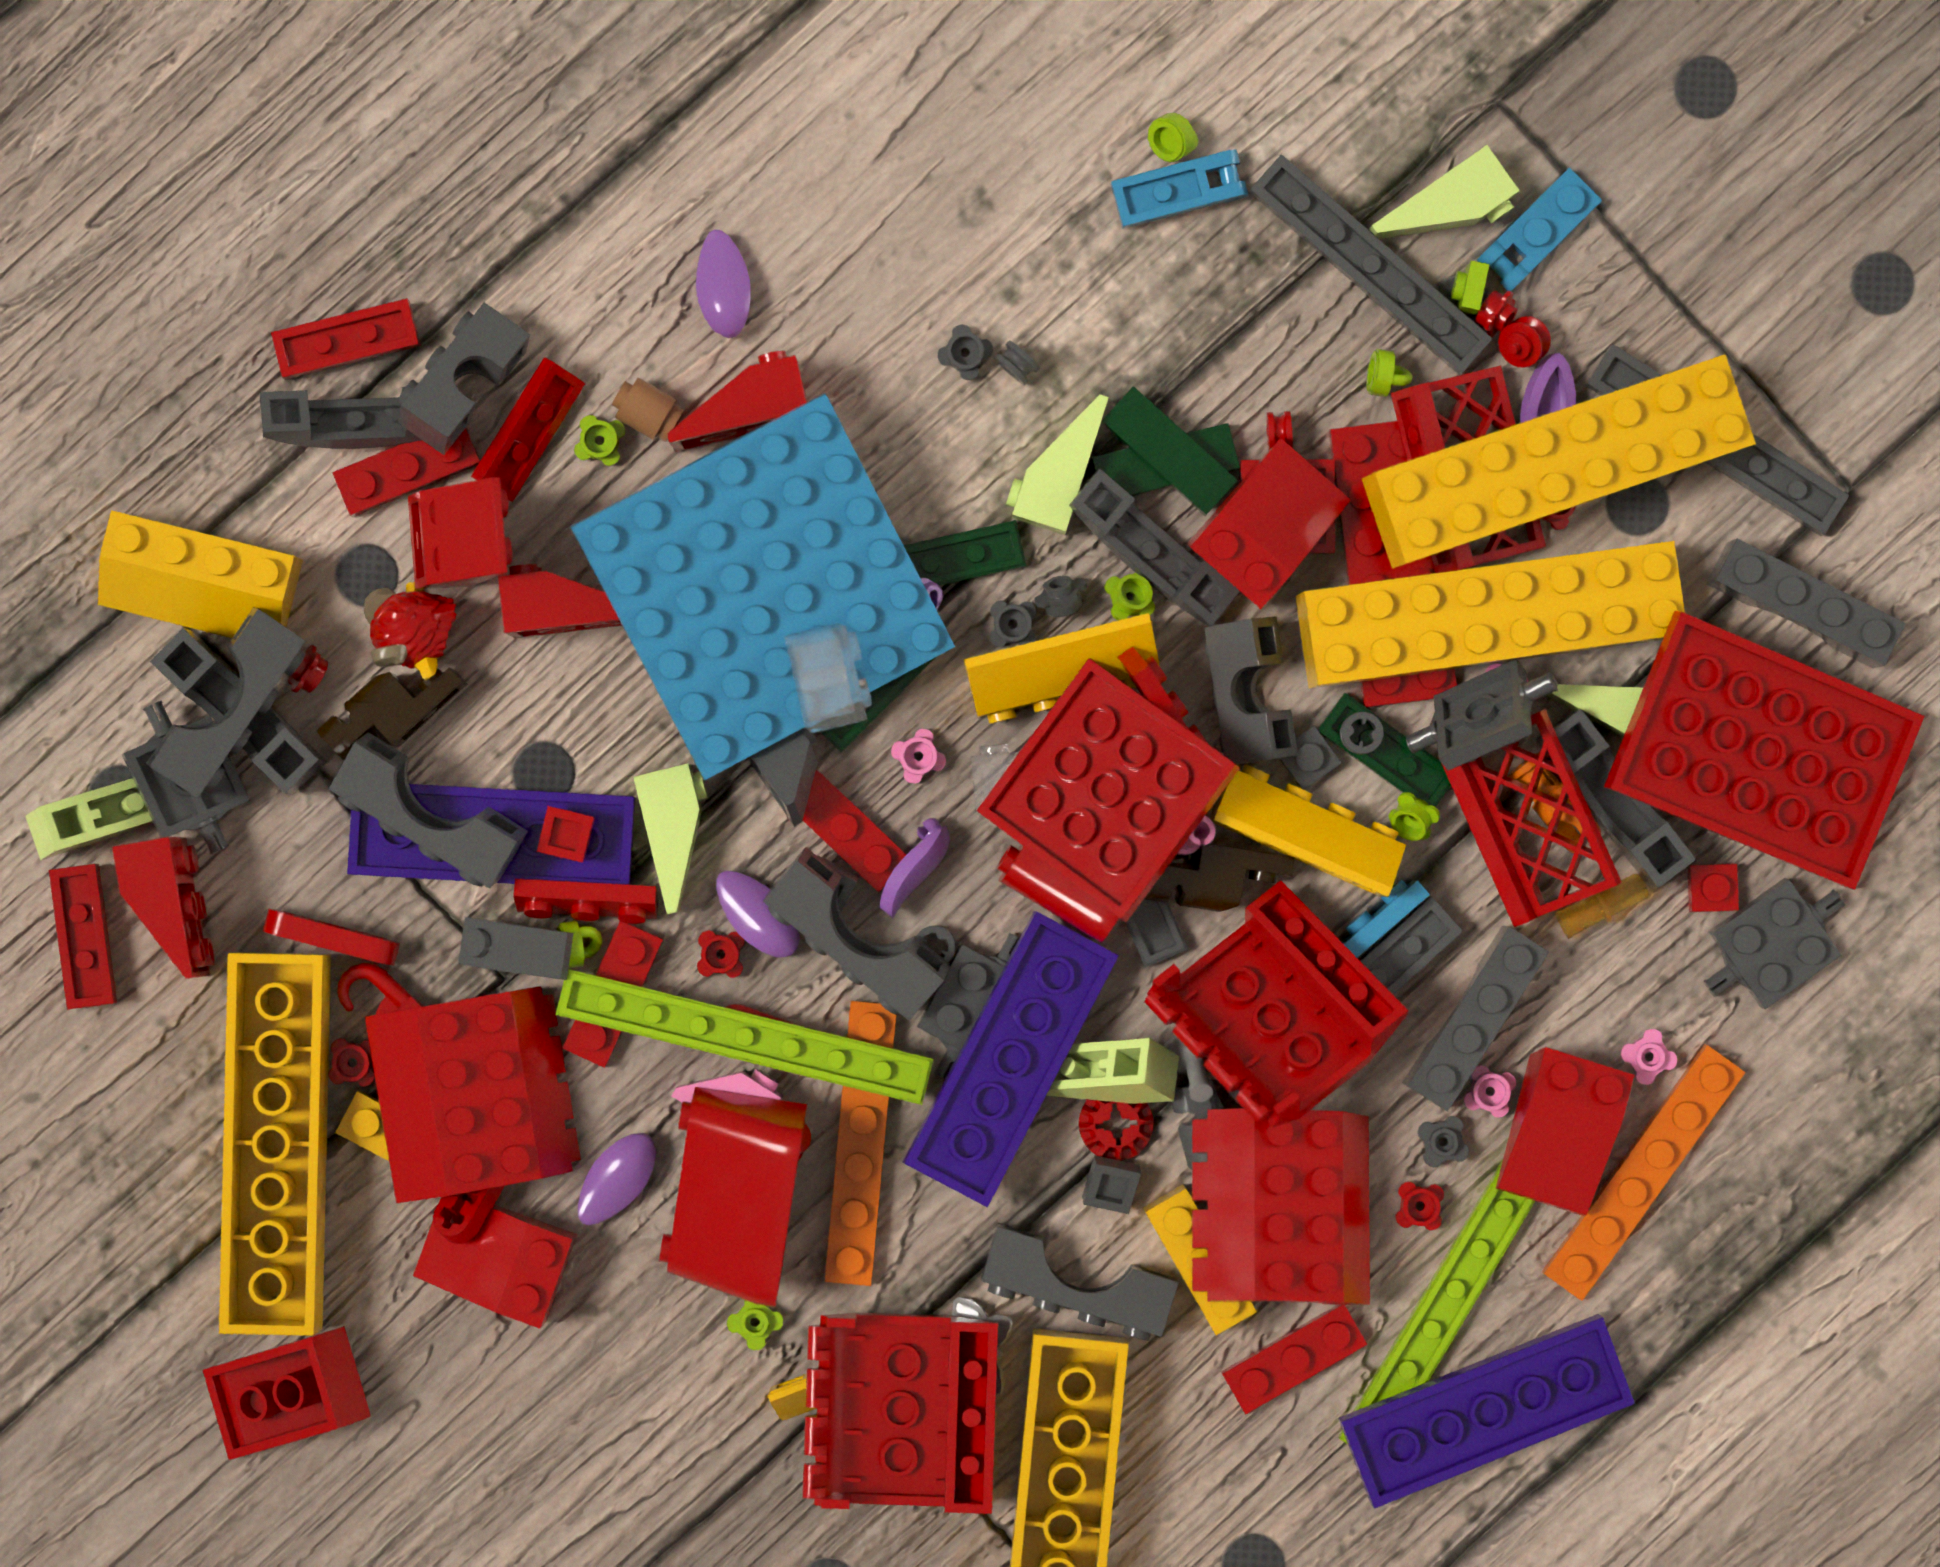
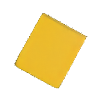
M807 1373L771 1386L767 1396L781 1420H787L817 1409L806 1407Z

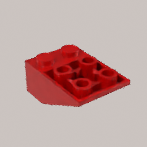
M500 477L421 490L408 496L415 590L470 587L507 573V565H510L512 562V544L510 538L504 536L503 518H506L508 515L509 504L506 490L501 489Z
M163 837L113 846L112 850L121 896L185 979L209 976V966L214 965L215 956L211 939L209 937L204 938L201 919H206L207 910L202 891L196 892L193 873H198L199 864L194 845L188 846L186 837Z

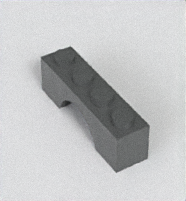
M1738 538L1726 543L1706 585L1748 606L1766 610L1809 630L1826 641L1831 648L1871 668L1885 666L1906 624Z
M253 607L227 645L237 663L240 677L239 690L230 709L218 720L207 725L185 727L173 724L146 764L196 798L200 796L203 790L210 794L225 773V770L220 767L230 751L237 755L251 736L252 731L246 727L255 714L258 712L261 715H265L276 700L279 692L273 688L283 673L290 677L301 664L306 655L305 652L300 650L305 640L261 610Z
M182 628L150 661L181 693L200 706L215 721L230 709L236 699L240 683L239 675L192 630ZM270 707L265 715L257 712L246 727L252 731V734L243 749L251 761L285 794L295 795L327 762L272 707Z
M1582 709L1570 712L1553 725L1591 813L1649 888H1660L1696 860L1670 824L1658 815L1651 806L1604 787L1615 758L1608 743ZM1540 735L1536 738V741L1542 747L1544 741Z
M369 732L355 741L328 788L339 796L338 800L345 807L356 812L364 811L379 820L378 824L383 830L397 837H407L419 845V850L425 856L438 862L446 861L459 870V875L464 880L475 886H486L490 889L502 878L526 837L528 830L489 806L477 815L461 820L445 819L432 814L417 801L411 791L407 777L408 756Z
M805 847L774 883L764 898L763 902L769 906V912L780 923L787 926L792 925L805 936L807 944L814 951L821 955L828 954L839 963L843 973L852 982L858 985L864 984L876 993L879 1002L885 1009L895 1015L901 1014L907 1020H910L943 983L951 965L916 936L899 943L880 944L866 940L856 934L845 922L839 908L838 890L842 876Z
M1502 926L1477 964L1473 978L1457 1006L1438 1033L1426 1044L1402 1084L1438 1107L1449 1111L1549 954V951L1510 926Z
M997 1223L981 1275V1281L989 1283L988 1292L1009 1299H1014L1016 1292L1034 1297L1032 1305L1055 1313L1060 1312L1061 1306L1079 1311L1077 1319L1100 1327H1104L1106 1320L1124 1325L1122 1333L1146 1341L1150 1340L1151 1334L1163 1336L1179 1283L1175 1277L1131 1264L1121 1277L1108 1285L1098 1288L1074 1286L1061 1279L1048 1264L1044 1253L1042 1236Z

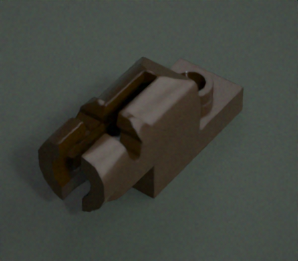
M449 667L442 672L438 668L435 675L428 680H423L419 684L418 688L422 692L416 697L394 673H383L373 677L353 697L344 703L345 710L350 712V724L332 715L316 731L343 761L354 742L368 732L375 737L383 734L392 745L400 747L468 684L454 669Z
M1213 844L1200 845L1199 849L1192 853L1191 860H1188L1189 855H1176L1144 899L1166 903L1172 897V892L1175 889V900L1179 906L1216 912L1225 911L1240 905L1246 869L1250 870L1248 879L1276 883L1277 874L1292 876L1294 857Z

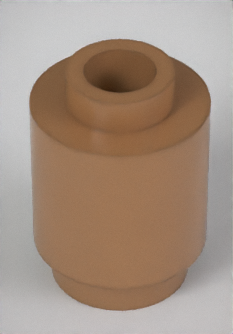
M639 377L633 385L625 381L612 402V406L619 409L615 416L616 419L652 440L658 437L665 442L668 440L667 433L678 424L685 411L675 404L677 401L675 398Z

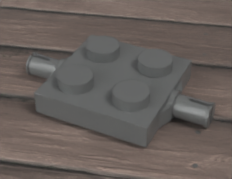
M1517 659L1434 695L1435 712L1430 726L1406 735L1407 745L1410 751L1415 754L1437 743L1439 760L1448 771L1462 764L1472 762L1487 753L1508 744L1516 743L1520 739L1533 734L1530 715L1533 700L1558 691L1557 682L1551 672L1527 682L1526 671Z
M156 702L153 706L149 705L143 709L155 734L145 744L123 753V759L160 838L170 837L184 830L200 829L210 854L219 851V848L222 850L229 846L217 820L228 810L250 801L229 754L220 765L225 770V773L218 785L210 794L203 790L198 798L146 764L172 726L162 704L163 702ZM209 715L189 725L179 726L198 727L210 724L213 720Z
M1784 878L1711 929L1709 933L1721 949L1726 966L1709 979L1703 981L1705 986L1709 988V992L1714 997H1717L1722 991L1738 982L1749 990L1760 1008L1767 1009L1835 961L1841 954L1828 937L1823 920L1845 906L1844 901L1839 899L1840 895L1833 889L1829 894L1811 905L1802 899L1792 882Z
M1009 932L997 957L982 955L960 944L950 963L951 967L945 980L936 989L917 1024L918 1028L937 1037L948 1048L936 1071H934L940 1077L944 1075V1079L947 1078L1019 940V937L1017 939V936Z

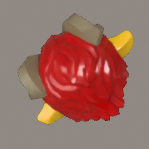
M415 582L407 583L405 592L397 594L390 588L376 589L369 593L364 601V615L370 624L372 644L376 647L375 650L371 651L374 664L379 667L402 665L411 669L416 668L420 671L424 680H428L435 675L438 667L437 658L444 655L443 650L447 648L446 640L449 637V631L457 617L455 613L457 605L454 604V600L452 598L447 599V597H442L439 594L426 593L423 589L415 590Z

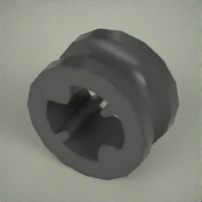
M1009 340L1005 345L1007 351L1004 354L997 353L994 359L1010 376L1025 386L1028 383L1027 375L1030 372L1037 373L1040 366L1023 349Z
M1357 712L1348 716L1340 728V740L1343 746L1355 754H1367L1376 750L1384 736L1380 720L1374 714L1368 712ZM1356 720H1360L1361 725L1368 721L1374 729L1369 733L1372 742L1367 746L1363 747L1362 741L1355 745L1350 739V736L1354 733L1351 724Z
M938 925L922 929L916 937L925 943L928 941L924 937L930 933H936L938 939L947 940L948 951L942 950V953L945 955L943 959L949 962L955 952V940L952 934L946 928Z

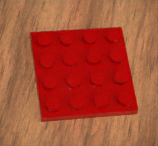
M1089 658L976 811L1121 920L1127 922L1239 771L1240 767Z

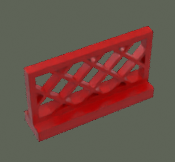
M1501 365L1411 386L1391 393L1407 461L1445 449V444L1450 434L1462 442L1484 436L1490 424L1499 430L1516 425ZM1489 379L1493 399L1488 409L1470 397L1479 380ZM1465 384L1462 391L1455 387ZM1443 390L1457 400L1448 419L1436 412L1431 392ZM1465 406L1483 418L1474 436H1471L1456 425ZM1540 520L1525 523L1529 542L1518 544L1505 535L1506 530L1489 535L1491 538L1483 554L1472 556L1470 544L1466 543L1431 555L1435 572L1461 570L1544 548L1546 543ZM1499 543L1506 547L1496 550Z
M1546 709L1531 715V724L1537 725L1544 741L1539 756L1518 747L1519 741L1500 748L1506 751L1499 772L1485 767L1481 757L1449 771L1442 764L1514 928L1622 883ZM1549 754H1550V757H1551L1552 761L1547 760ZM1514 755L1536 764L1529 786L1507 776ZM1544 768L1558 774L1562 781L1563 788L1559 799L1537 790ZM1504 785L1525 794L1519 815L1503 808L1499 798ZM1568 797L1572 805L1567 803ZM1533 799L1555 808L1548 829L1526 819ZM1563 812L1578 818L1582 827L1578 842L1556 833ZM1523 828L1544 838L1538 858L1522 851L1518 841ZM1587 841L1589 842L1591 848L1586 847ZM1552 842L1574 851L1567 872L1545 863ZM1582 855L1598 863L1604 880L1592 884L1575 876ZM1542 872L1564 881L1558 898L1546 903L1537 885ZM1572 885L1579 888V890L1569 893Z

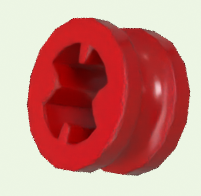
M1284 411L1280 417L1274 416L1273 412H1266L1268 451L1279 438H1282L1293 448L1291 412Z

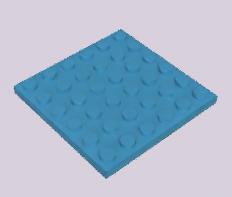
M824 393L570 526L704 780L955 647L827 395Z

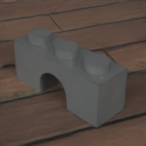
M485 302L474 315L469 311L463 315L454 328L453 335L456 336L447 349L440 345L426 363L425 369L428 370L426 375L419 383L415 380L410 381L397 401L401 405L398 423L443 455H445L472 421L475 402L457 389L455 381L464 375L477 374L484 376L499 387L527 350L530 334Z
M1277 616L1251 618L1204 627L1206 635L1205 652L1211 667L1213 680L1212 697L1218 712L1221 731L1220 747L1224 756L1236 765L1298 756L1291 709L1280 711L1268 710L1261 704L1256 693V682L1261 671L1270 665L1284 663Z

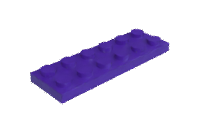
M409 784L417 801L426 810L441 818L451 820L466 819L477 815L489 806L528 830L526 837L504 875L496 883L515 884L516 878L631 885L636 797ZM548 806L595 817L584 863L536 852ZM351 810L347 874L466 881L459 875V870L446 861L438 862L428 858L421 853L418 848L419 845L407 837L391 835L379 826V820L364 811L356 812Z
M1034 911L902 1163L988 1208L1119 955Z
M1596 1314L1338 1419L1369 1502L1375 1509L1631 1406L1635 1402L1604 1318L1600 1314Z

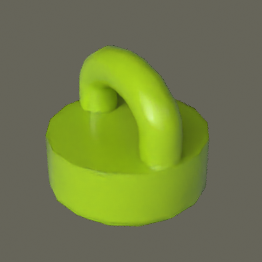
M1174 112L1166 113L1154 120L1148 129L1149 145L1154 154L1161 160L1176 162L1187 156L1198 146L1197 134L1189 121L1180 114Z
M1383 349L1373 351L1366 379V389L1370 395L1387 397L1391 385L1406 386L1412 382L1413 376L1411 372L1402 366L1395 365L1394 351Z
M577 921L563 922L557 926V931L574 933L568 969L584 966V959L594 956L600 950L602 935L595 927H579ZM582 938L591 939L587 947H583Z

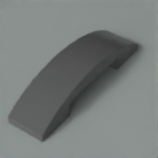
M307 390L260 392L263 437L292 445L331 449L375 448L421 440L398 423L401 407L397 403L399 397L308 400Z
M1098 469L1069 506L1083 523L1135 573L1143 576L1152 587L1208 627L1213 626L1240 591L1206 561L1199 562L1133 504L1135 499L1105 472Z

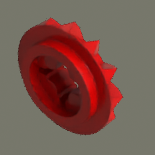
M1086 1100L1079 1115V1132L1086 1147L1096 1156L1123 1161L1139 1155L1151 1140L1154 1119L1148 1103L1132 1104ZM1116 1103L1117 1111H1119L1121 1118H1129L1130 1121L1137 1120V1124H1130L1129 1127L1122 1129L1120 1144H1116V1138L1113 1137L1111 1130L1095 1127V1124H1103V1121L1110 1120L1111 1112L1113 1111L1112 1104Z

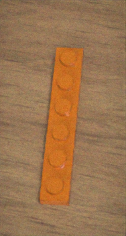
M851 1000L847 1037L894 1049L897 1015L889 1012L881 1003ZM847 1086L842 1087L824 1282L871 1286L889 1097Z
M1704 1044L1592 1200L1587 1215L1580 1217L1542 1270V1273L1583 1301L1746 1072L1713 1048Z

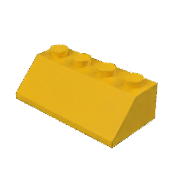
M111 510L99 555L98 605L233 638L253 607L261 610L284 627H287L303 560L293 555Z
M1149 613L964 659V666L977 718L987 716L989 724L1016 718L1014 709L1033 705L1035 713L1052 709L1089 658L1131 689L1136 688L1117 657L1133 646L1144 660L1152 656L1160 666Z
M1244 764L1242 771L1236 773L1217 799L1209 817L1214 824L1286 856L1294 857L1295 860L1374 895L1389 897L1406 847L1405 844L1396 841L1399 832L1374 821L1370 829L1353 822L1356 813L1331 802L1327 810L1310 802L1313 796L1312 793L1287 783L1285 790L1274 787L1267 783L1270 777L1269 774Z

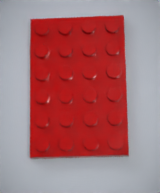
M1674 611L1604 787L1845 888L1855 890L1925 716L1682 611Z

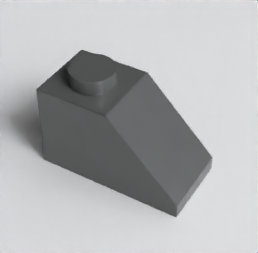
M809 726L746 758L794 827L803 821L818 763L812 749V745L817 743V740Z
M465 917L458 964L567 980L574 933L504 921Z

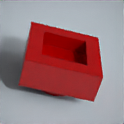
M548 806L536 852L584 863L595 817Z
M1737 864L1687 866L1689 912L1739 911Z

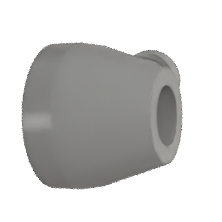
M1173 1035L1163 1046L1179 1056L1177 1075H1188L1190 1084L1188 1090L1192 1100L1196 1102L1207 1101L1213 1095L1212 1085L1207 1078V1068L1204 1066L1208 1058L1202 1057L1197 1059Z

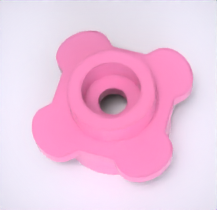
M927 729L917 730L913 738L905 742L897 741L891 748L892 757L900 761L905 770L903 774L904 779L909 783H919L923 775L932 770L940 771L946 764L945 755L937 751L932 742L933 734ZM921 752L923 754L922 760H915L914 754Z
M1647 1029L1643 1033V1038L1637 1039L1632 1044L1627 1043L1621 1049V1058L1623 1061L1629 1062L1632 1069L1636 1071V1080L1644 1085L1653 1083L1657 1074L1665 1069L1672 1070L1677 1064L1676 1054L1667 1050L1662 1042L1663 1036L1661 1032L1656 1029ZM1648 1052L1653 1054L1651 1061L1645 1060V1054Z
M1484 1065L1477 1066L1471 1075L1473 1082L1470 1092L1464 1095L1465 1106L1472 1111L1479 1108L1490 1111L1496 1118L1505 1116L1509 1111L1508 1101L1511 1091L1516 1087L1515 1077L1508 1072L1501 1075L1490 1072ZM1488 1087H1492L1494 1089V1094L1492 1096H1488L1486 1094V1089Z

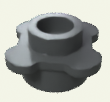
M958 325L953 328V337L949 340L947 346L939 349L938 361L943 366L950 365L958 370L962 379L973 380L978 376V367L982 361L992 355L993 346L988 339L980 340L978 336L971 333L967 325ZM964 348L970 351L967 357L961 355V350Z
M1069 576L1053 577L1043 584L1044 590L1041 595L1035 597V604L1039 608H1046L1047 614L1053 617L1071 615L1082 607L1083 602L1080 592L1087 588V583L1081 578L1072 580Z
M1000 600L991 606L990 613L994 617V629L990 632L989 638L995 646L1002 647L1006 643L1023 645L1035 641L1036 636L1032 631V619L1036 616V608L1032 603L1025 601L1020 605H1008ZM1010 620L1017 621L1018 625L1016 628L1012 629L1009 627L1008 623Z
M1449 1116L1444 1122L1434 1124L1426 1121L1419 1126L1417 1134L1423 1140V1146L1426 1151L1423 1155V1160L1428 1166L1435 1168L1440 1166L1443 1161L1452 1159L1462 1162L1468 1157L1469 1148L1463 1143L1461 1135L1464 1125L1458 1117ZM1442 1137L1448 1140L1445 1146L1439 1144V1139Z

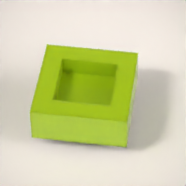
M1471 260L1465 267V272L1457 271L1451 299L1458 300L1457 308L1465 315L1475 316L1480 311L1490 264Z

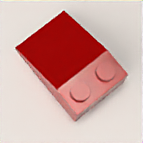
M785 350L758 356L759 364L748 366L667 433L669 443L675 452L739 438L806 403L807 397L796 355L787 357Z
M1279 438L1189 540L1187 545L1256 606L1262 609L1293 574L1351 499L1282 438Z
M537 564L510 566V575L498 576L504 633L513 638L622 626L605 592L556 574L542 571V567H537Z
M1548 1047L1530 1054L1496 1189L1586 1216L1623 1122L1634 1074Z
M464 1194L462 1199L474 1205L475 1201ZM494 1204L476 1236L463 1244H455L448 1241L437 1232L432 1221L413 1276L495 1313L541 1329L549 1316L578 1234ZM454 1215L451 1218L450 1223H457L460 1225L463 1222L464 1217L462 1215Z
M345 1326L202 1370L229 1460L336 1430L371 1417Z

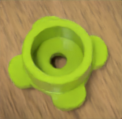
M594 415L583 417L580 421V428L582 429L580 442L574 447L575 455L582 461L592 458L601 460L606 466L615 465L620 459V454L617 450L620 439L625 435V427L617 420L608 423L597 420ZM598 436L604 438L602 445H598L595 442Z
M1137 573L1128 574L1121 579L1112 576L1105 582L1104 589L1110 595L1113 604L1111 615L1116 620L1146 613L1151 615L1154 612L1155 603L1152 601V587L1143 576ZM1126 594H1132L1133 600H1128Z
M1410 792L1401 793L1397 798L1399 803L1397 809H1392L1389 813V820L1393 830L1399 832L1398 835L1406 840L1428 839L1432 833L1430 829L1432 823H1437L1440 819L1439 810L1435 806L1429 805L1426 801L1416 798Z
M744 1300L745 1305L740 1311L728 1317L727 1327L730 1332L739 1333L747 1340L749 1349L761 1350L764 1348L766 1338L771 1332L781 1329L783 1316L778 1311H772L769 1306L758 1305ZM752 1318L759 1319L760 1323L758 1326L751 1325L750 1321Z

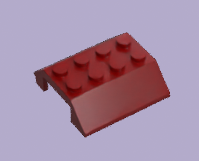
M1281 880L1245 907L1244 925L1180 974V969L1173 964L1153 979L1152 987L1147 992L1148 996L1144 1000V1003L1165 1025L1176 1024L1172 1032L1197 1059L1202 1057L1208 1058L1204 1066L1228 1092L1236 1090L1240 1092L1236 1096V1100L1257 1123L1267 1121L1272 1127L1300 1119L1370 1063L1408 1015V1010Z
M538 986L365 1017L396 1203L451 1196L573 1172L571 1162L581 1160L576 1127L565 1128L564 1120L573 1119L574 1115L568 1081L560 1083L557 1081L556 1074L566 1072L560 1035L550 1037L549 1027L558 1026L553 994L543 995L542 987Z
M1244 1108L1208 1109L1207 1119H1192V1153L1207 1154V1162H1192V1201H1207V1210H1192V1249H1207V1258H1192V1292H1207V1302L1268 1301L1313 1302L1331 1305H1370L1369 1116L1345 1111L1310 1110L1298 1120L1272 1127L1267 1121L1257 1123Z
M885 1313L820 1315V1325L808 1326L807 1359L819 1360V1367L807 1368L806 1407L817 1408V1415L805 1416L804 1455L816 1456V1461L804 1463L802 1497L814 1499V1505L821 1506L822 1509H849L850 1504L941 1506L945 1507L944 1513L992 1514L998 1322L946 1315Z

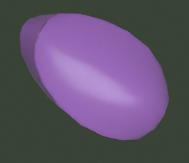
M715 229L709 232L702 246L696 272V292L703 316L712 330L723 337L733 338L741 332L749 316L751 303L750 278L746 264L737 246L726 233Z
M1559 353L1547 355L1537 365L1522 400L1521 423L1576 405L1574 378L1569 363L1563 355Z
M936 818L925 820L923 822L924 826L917 828V835L923 841L907 853L899 862L885 884L881 895L880 908L892 918H894L903 902L928 878L946 855L950 843L948 826H941Z
M736 871L720 873L716 879V890L720 904L736 932L750 945L773 957H788L795 953L800 941L799 931L792 925L787 926L780 923L771 915L768 909L769 906L763 902L770 889L755 879Z
M637 1133L625 1136L606 1149L594 1162L586 1176L579 1197L578 1218L583 1224H598L623 1210L639 1196L649 1180L656 1158L654 1141L649 1135Z

